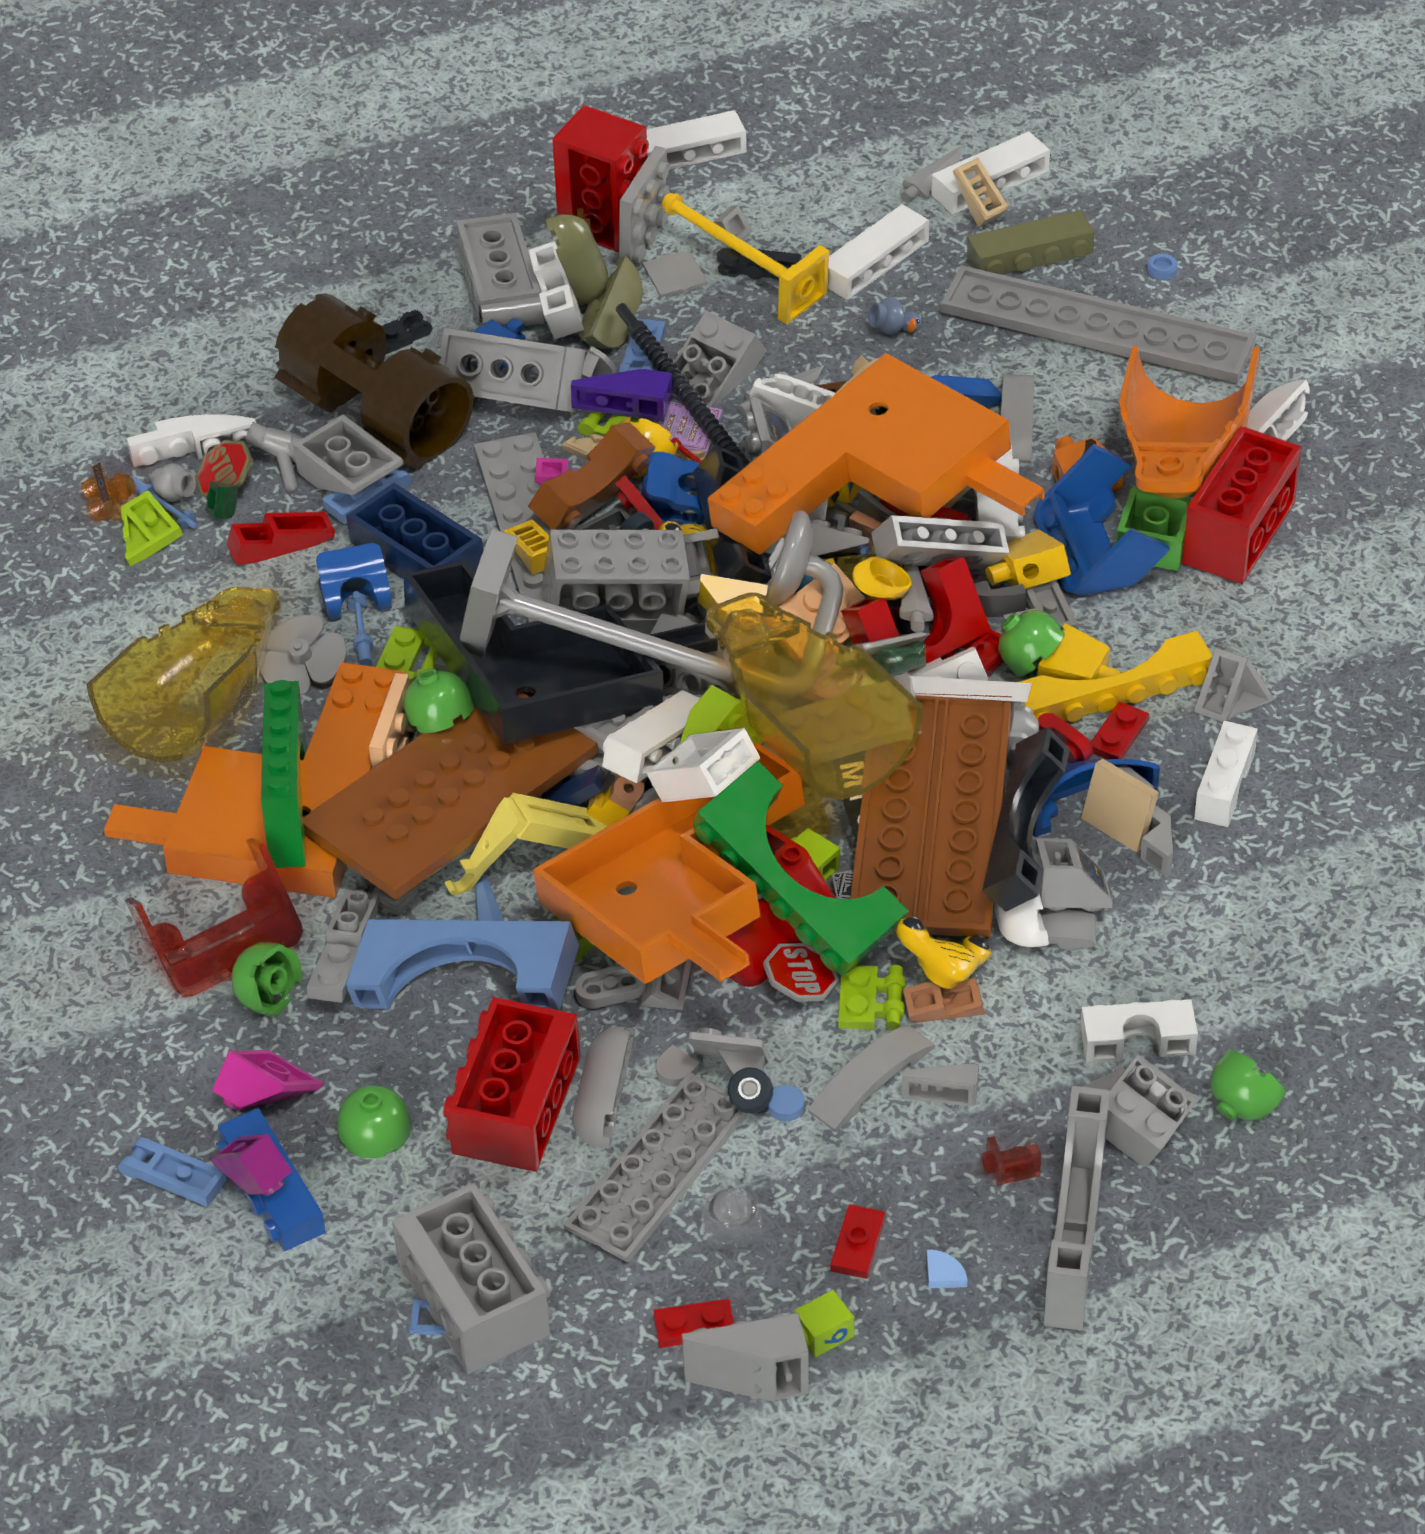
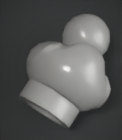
M173 463L163 468H157L150 476V482L154 490L166 502L172 503L179 501L183 497H190L195 491L196 479L194 474L186 471L183 466Z

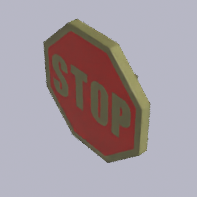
M224 440L204 455L195 477L201 496H208L209 482L211 481L236 485L238 487L243 484L253 461L247 444L244 441Z

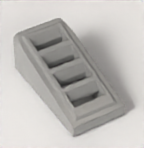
M979 1064L903 1070L902 1097L903 1099L973 1107L976 1103Z

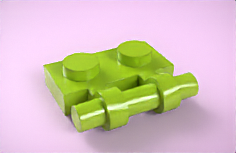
M856 965L843 977L841 976L838 1028L875 1030V1018L886 1019V1028L889 1030L900 1028V1019L904 1017L905 1005L901 1001L902 994L904 993L903 989L906 988L903 968L899 965H892L889 967L888 975L885 978H879L878 966ZM877 993H887V1001L876 1003Z

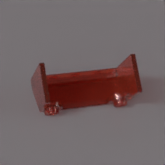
M253 837L246 840L260 870L259 873L249 877L241 888V897L247 910L185 941L176 926L168 922H159L151 925L142 903L132 897L125 899L147 949L172 989L180 995H197L232 977L233 967L239 955L245 949L255 944L277 943L290 948L301 939L303 933L302 923L264 842Z

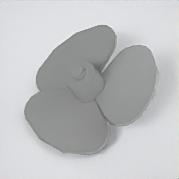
M317 615L296 616L282 622L268 635L266 639L268 651L259 657L258 668L266 683H273L277 680L299 681L300 696L304 695L311 688L310 678L317 684H326L335 678L340 662H345L347 656L343 636L333 632L327 633L314 643L323 631L324 624L322 619Z

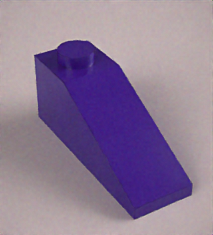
M636 369L577 379L571 382L572 408L664 422L673 397L672 373L655 370Z

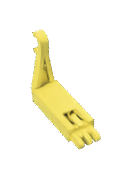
M512 793L509 798L504 797L496 808L470 859L460 860L461 866L466 873L459 881L452 882L448 880L444 884L453 896L472 890L483 873L517 838L569 849L608 826L586 814L587 808Z

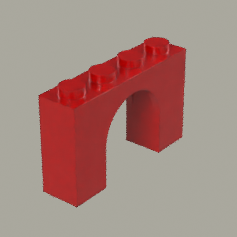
M964 557L945 558L921 570L934 608V622L929 633L930 635L915 647L906 644L866 656L861 660L891 672V675H900L906 672L909 673L938 658L945 660L955 655V649L961 646L967 648L979 637L990 632V625ZM867 597L841 610L853 645L900 636L885 598Z

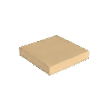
M1101 759L1095 764L1081 819L1131 850L1138 852L1141 849L1142 837L1148 833L1159 792L1108 761Z

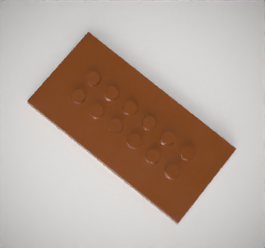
M523 692L517 694V696H519V697H523V698H528V697H529V696H527L526 694H524ZM474 704L473 711L464 720L461 714L457 718L452 719L454 726L438 732L421 734L303 817L304 834L397 900L480 840L496 808L504 797L509 798L512 793L539 797L587 760L598 754V743L577 729L570 728L503 744Z
M930 694V695H957V696H983V697H1009V698H1012V696H992V695ZM915 695L922 733L867 751L850 899L864 897L885 886L909 910L905 918L915 917L921 920L929 935L969 937L976 935L991 937L994 901L982 889L1004 798L1012 701Z

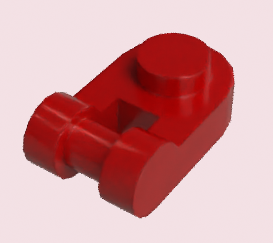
M1047 712L1039 716V731L1048 727L1070 748L1068 763L1085 761L1093 755L1091 743L1077 729L1053 713Z

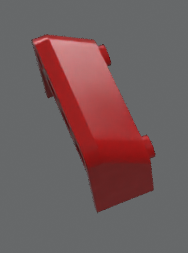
M766 824L769 846L784 871L808 890L819 895L836 898L808 851ZM763 897L758 900L760 917L727 936L729 940L748 953L750 965L729 977L746 987L758 986L768 978L763 963L778 944L802 943L796 936L795 929L786 920L776 917L770 909V904Z

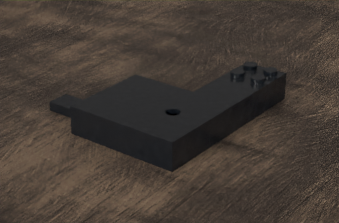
M466 560L404 574L405 609L451 673L456 674L465 682L470 691L472 702L503 744L596 723L622 715L638 713L647 706L653 705L656 707L663 702V671L657 664L666 662L540 621L515 626L507 614L498 617L484 657L468 653L460 642V635L471 585L476 573ZM610 605L578 611L579 613L627 628ZM704 622L650 634L651 636L703 653L718 650V638L710 639L705 633ZM522 692H530L534 694L532 697L528 698L517 696V694Z

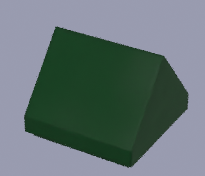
M217 481L209 482L205 511L217 519L232 518L235 513L238 486Z

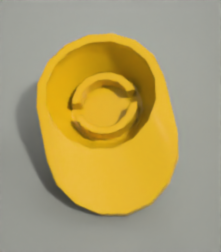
M870 557L858 563L853 569L854 584L861 592L869 596L896 600L901 598L912 586L910 576L897 564L884 558Z

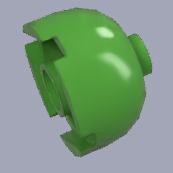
M1031 610L1025 611L1019 616L1013 613L1001 625L1004 631L1000 635L998 649L1001 658L1017 677L1024 676L1037 668L1033 662L1040 657L1046 660L1064 638L1065 633L1063 630L1065 629L1046 612Z
M436 669L424 670L417 675V678L412 681L405 691L404 711L410 728L413 729L416 726L419 733H433L454 726L452 719L462 714L464 720L474 709V703L472 702L467 685L456 674L451 672L436 671Z
M255 944L245 949L237 958L231 978L233 992L239 1002L249 1010L260 1014L277 1016L281 1014L294 998L285 999L294 988L295 982L301 983V962L293 949L287 948L282 944ZM281 993L282 997L276 1003H273L275 1000L273 994ZM260 998L266 1000L269 1003L262 1002Z
M1229 1049L1220 1057L1212 1070L1210 1087L1213 1096L1219 1102L1216 1108L1231 1120H1235L1237 1116L1245 1120H1260L1270 1115L1278 1107L1286 1095V1091L1269 1072L1263 1075L1255 1067L1258 1063L1232 1049Z
M382 1085L360 1087L350 1093L339 1107L337 1117L338 1135L345 1148L352 1154L362 1158L384 1157L386 1153L402 1148L410 1137L412 1123L405 1101L392 1089Z

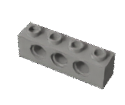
M891 515L871 533L876 557L901 565L931 566L945 558L964 557L968 569L985 570L986 567L998 563L1009 554L1003 523Z

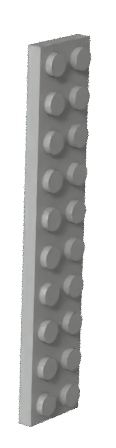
M963 265L960 266L941 302V313L1124 357H1130L1132 346H1139L1141 361L1233 383H1238L1256 340V335Z

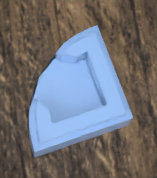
M927 1250L929 1288L967 1287L966 1272L954 1257L941 1251Z

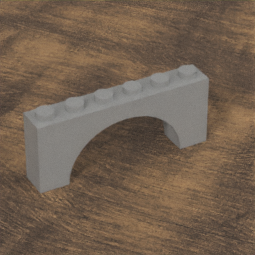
M1072 1086L1055 1237L1051 1241L1047 1272L1044 1326L1083 1331L1105 1153L1110 1090Z

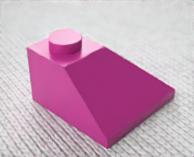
M270 1050L229 1051L212 1091L223 1097V1103L228 1107L243 1110L245 1107H258L317 1091L324 1083Z

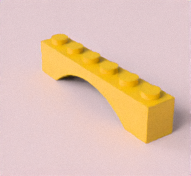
M1193 631L1166 639L1160 649L1147 661L1115 676L1090 680H1069L1040 675L1019 681L1018 683H1032L1028 700L1024 702V705L1033 709V715L1037 719L1041 714L1048 712L1055 714L1064 721L1075 722L1083 716L1092 713L1109 712L1119 701L1125 704L1130 702L1137 704L1147 697L1161 693L1168 695L1178 688L1192 684L1195 686L1204 684L1213 655L1198 631Z

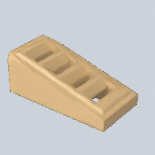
M978 157L952 171L978 227L1002 216L1009 209ZM975 171L977 176L968 180L965 175ZM980 182L981 187L974 190L972 186ZM985 194L986 199L981 201L979 196ZM990 205L992 210L987 211L985 207Z

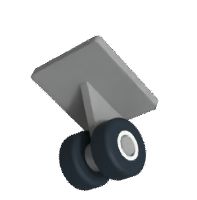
M700 1028L699 1033L689 1032L688 1040L696 1055L723 1058L733 1073L728 1084V1096L732 1104L744 1113L767 1112L768 1105L773 1097L774 1087L767 1074L763 1072L764 1063H769V1054L763 1040L758 1039L756 1034L748 1032H737L735 1037L721 1035V1031L712 1028Z

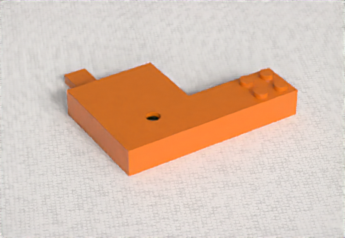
M885 353L710 495L707 500L712 527L717 528L718 531L761 555L786 534L791 518L796 511L804 510L809 515L849 481L912 517L930 518L967 485L1021 516L1025 515V507L1036 497L1043 500L1045 495L1043 487L996 462L1011 449L1008 419ZM875 407H885L887 412L882 415H873L870 413V410Z
M340 662L303 760H300L302 810L312 812L372 770L369 752L370 742L395 673L406 674V671ZM204 746L177 813L114 804L104 827L105 837L164 845L163 852L167 873L336 898L348 866L304 834L306 866L270 869L261 804L262 754Z
M756 742L753 745L760 756L758 761L783 785L777 800L767 811L766 824L770 825L805 805L801 772ZM659 797L533 869L539 903L562 921H570L576 932L645 985L688 959L722 982L750 965L748 953L729 940L727 936L760 917L756 883L717 856L719 853L711 844L703 843L696 835L695 828L692 826L697 812L714 797L662 802ZM624 887L636 888L635 892L628 895L617 893Z

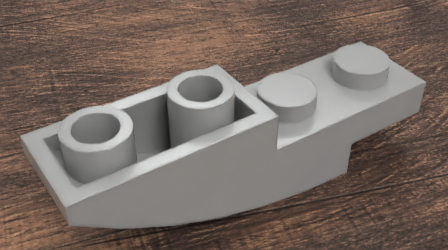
M360 890L344 891L326 930V945L307 985V998L343 1003L348 991L345 985L367 921L376 919L379 894L366 893Z

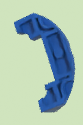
M1101 759L1077 761L1066 765L1065 773L1050 792L1037 817L1033 830L1035 838L1051 832L1050 819L1058 815V807L1054 801L1089 789L1095 764ZM1104 759L1118 768L1122 765L1129 766L1158 791L1160 766L1158 764L1134 759Z

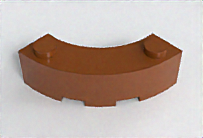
M630 422L612 425L600 442L587 454L588 463L575 473L569 469L553 479L543 481L528 507L552 530H561L566 527L572 529L619 491L615 483L626 475L630 480L636 473L643 471L650 463L649 456L656 447Z

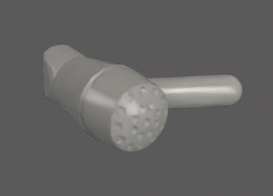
M252 422L247 432L245 443L260 447V449L277 457L285 490L289 493L297 491L298 485L292 462L296 463L293 444L303 439V437L289 431L265 427Z

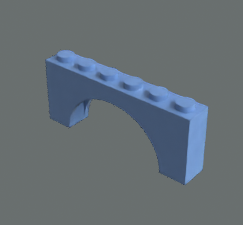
M368 920L345 986L354 1006L369 1009H389L399 991L420 974L447 963L471 960L484 961L502 966L517 976L516 990L521 1003L560 1010L579 943L570 921Z

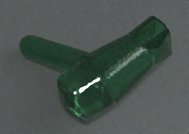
M915 641L907 646L884 649L875 655H869L859 660L842 663L838 659V664L841 667L870 668L872 675L877 680L883 681L909 672L912 669L926 666L925 644Z

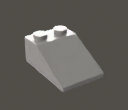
M344 414L293 444L298 474L316 488L354 495L403 465L402 458Z

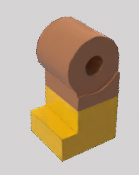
M616 774L614 782L605 793L601 791L600 794L589 799L586 814L606 826H610L626 817L641 798L646 778L635 783Z

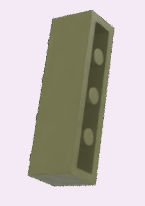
M1081 210L967 236V259L971 266L975 269L1001 275L1015 271H1026L1032 267L1045 264L1052 265L1058 261L1070 258H1082L1087 254H1092L1094 248V230Z

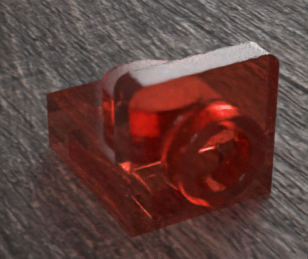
M995 1136L987 1137L986 1152L981 1153L982 1164L987 1175L993 1174L997 1186L1040 1177L1041 1153L1037 1144L1016 1146L1009 1150L1000 1151Z

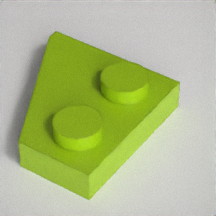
M148 490L121 506V516L124 523L123 538L126 543L125 558L130 566L150 557L183 536L180 526Z

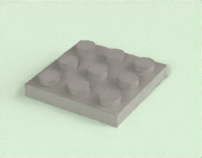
M654 147L620 199L619 259L626 256L633 265L643 260L645 247L647 244L654 243L659 225L664 226L668 219V214L665 213L661 206L662 200L669 193L666 178L669 173L670 163L667 162L666 148Z

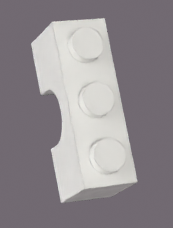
M553 241L529 249L534 273L542 291L539 296L545 319L554 339H558L582 331L584 327L576 296L555 251L557 246Z
M1228 721L1223 722L1197 792L1194 819L1224 827L1229 826L1237 804L1241 780L1247 777L1255 755L1258 728Z
M1191 999L1082 1007L1080 1029L1086 1062L1123 1060L1124 1041L1136 1035L1146 1036L1153 1040L1157 1045L1159 1057L1196 1055L1198 1032Z

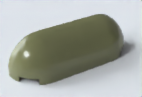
M557 215L545 219L548 230L557 246L555 251L579 305H588L596 298H600L607 286L608 271L589 225L583 219L573 215Z
M626 256L615 263L618 267L608 278L605 291L600 298H596L588 304L582 319L584 330L579 331L578 335L586 344L596 349L610 350L624 343L628 334V327L616 312V307L621 303H625L631 312L636 315L643 297V285L640 275Z

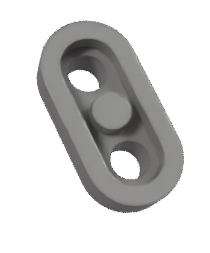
M621 965L584 973L575 983L578 1003L590 1009L634 1000L642 996L646 990V985ZM626 983H632V984H633V985H629V986H623V985L626 984ZM593 991L598 992V993H596V994H589L590 992H593Z

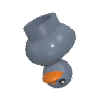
M894 297L885 298L880 303H872L868 311L870 326L878 327L886 335H894L901 329L908 333L918 331L922 324L921 317L917 313L912 311L904 314L901 303Z

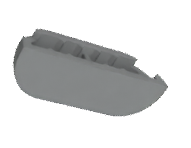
M626 1026L609 1028L600 1033L588 1048L574 1106L572 1123L577 1135L592 1146L610 1149L635 1036L634 1028H627Z

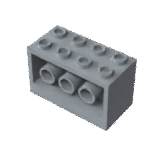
M550 530L542 581L545 602L576 612L610 605L627 628L641 633H651L662 613L674 617L677 614H684L690 576L682 530Z
M475 1183L392 1220L398 1264L419 1298L428 1301L430 1307L426 1306V1309L436 1325L444 1326L446 1332H442L443 1336L467 1375L550 1335L549 1320L553 1317L547 1304V1298L550 1297L548 1285L542 1276L536 1277L531 1270L532 1263L527 1252L523 1248L517 1249L508 1223L498 1220L496 1208L491 1197L488 1194L482 1195Z

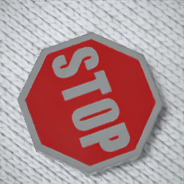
M804 943L778 944L763 963L770 985L796 1002L824 1001L839 982L836 971L828 969L823 964L820 954L814 948Z

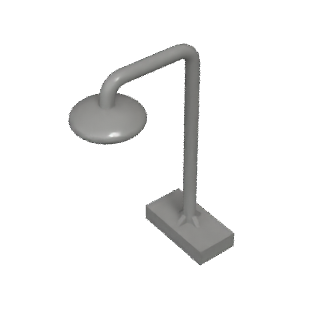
M804 510L796 511L791 518L781 547L766 602L771 607L782 605L799 588L804 575L813 577L822 584L823 595L798 675L793 678H781L517 593L509 579V573L518 537L491 528L471 585L460 635V642L468 653L484 657L496 619L512 612L773 697L792 699L803 696L810 691L820 676L842 603L843 584L838 572L829 563L810 556L813 546L811 520Z

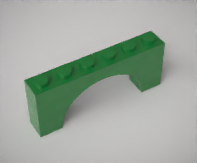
M277 680L273 683H264L261 804L270 869L306 866L300 760H303L305 757L307 745L299 681Z
M757 761L697 812L692 826L695 828L696 835L703 843L711 844L719 853L720 858L756 883L757 895L760 894L770 904V909L775 916L781 920H786L795 929V934L799 940L805 945H811L820 954L823 964L832 971L836 970L843 977L897 929L900 919H905L909 910L885 886L864 897L836 899L812 892L792 879L777 862L769 846L766 834L767 811L777 800L783 785Z

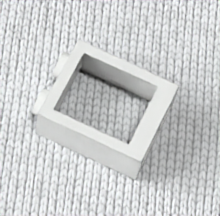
M745 728L690 735L648 770L646 774L662 802L716 797L756 763L760 756ZM673 757L675 758V762H676L675 765L673 764V761H672V760H673Z

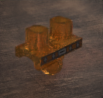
M98 463L92 466L94 477L81 483L82 491L90 501V503L86 504L88 512L96 523L112 517L115 522L123 521L120 500L126 501L134 493L136 488L135 482L131 476L122 473H116L112 478L105 476L102 464Z

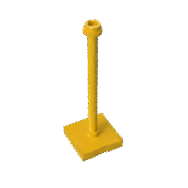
M668 193L662 200L661 206L665 213L670 216L677 213L779 278L777 319L786 325L827 294L829 250L819 245L802 260L787 269L685 205L683 197L678 193Z

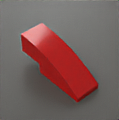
M326 511L265 513L262 523L231 524L226 544L236 565L250 564L317 546L333 538L335 531Z

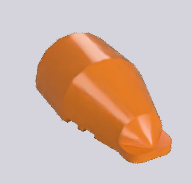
M1132 346L1119 398V412L1136 464L1135 478L1138 489L1171 499L1187 497L1199 489L1240 426L1247 428L1260 361V347H1253L1247 379L1239 391L1222 400L1195 403L1178 400L1159 390L1144 372L1139 357V346Z

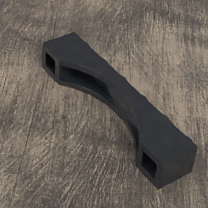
M717 445L712 447L693 471L707 530L715 529L711 525L707 498L744 469L741 456ZM718 531L719 538L710 540L718 577L766 585L772 578L767 557L755 553Z
M1048 727L1015 745L982 889L1005 912L1038 897L1044 871L1033 858L1031 847L1033 830L1045 800L1065 773L1070 748Z

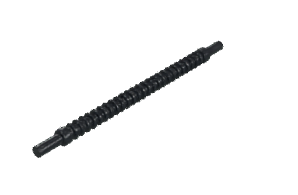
M625 303L619 304L616 307V312L627 325L628 334L639 345V348L647 356V359L651 361L656 371L672 373V392L677 396L678 400H681V404L685 406L690 416L702 428V432L711 440L712 445H717L741 456L744 468L749 465L750 461L745 457V454L741 453V449L737 447L732 437L728 435V432L724 430L719 420L711 413L710 408L698 396L697 391L690 385L684 374H681V370L677 368V365L673 363L668 353L656 341V337L648 330L646 324L638 320Z

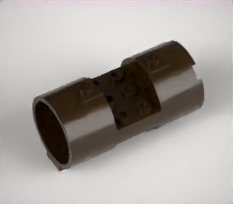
M326 293L315 295V300L307 305L300 303L290 313L279 331L275 348L279 350V361L276 362L278 372L274 378L316 406L331 413L338 406L344 405L362 392L360 414L364 425L363 430L402 458L404 464L420 470L424 463L433 461L457 443L470 421L474 405V395L470 384L466 380L439 363L442 358L440 355L426 347L423 352L411 347L410 349L393 354L384 361L387 342L383 331L384 327L374 321L377 315L362 306L357 311L335 296Z

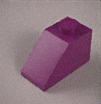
M268 1134L239 1136L210 1158L219 1170L249 1195L265 1194V1196L276 1192L284 1185L282 1179L292 1172Z

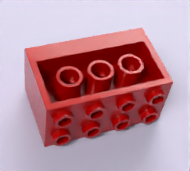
M583 105L552 138L557 215L577 216V208H583L584 218H590V230L597 245L619 253L620 199L648 158L649 141L647 140V127Z
M1240 426L1187 506L1182 563L1243 585L1295 503L1302 446Z
M493 997L488 1010H483L480 1014L478 1021L479 1032L476 1039L471 1038L466 1054L467 1062L464 1067L460 1066L458 1068L453 1096L448 1095L444 1103L443 1116L448 1119L446 1139L450 1140L451 1152L454 1155L537 1172L581 1059L578 1016L574 1013Z

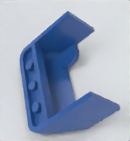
M1095 444L1045 494V498L1038 501L1034 511V519L1038 529L1064 544L1071 575L1060 578V581L1067 592L1077 596L1134 586L1170 551L1167 544L1132 528L1112 547L1102 522L1112 513L1115 507V495L1111 487L1132 467V464L1129 460Z

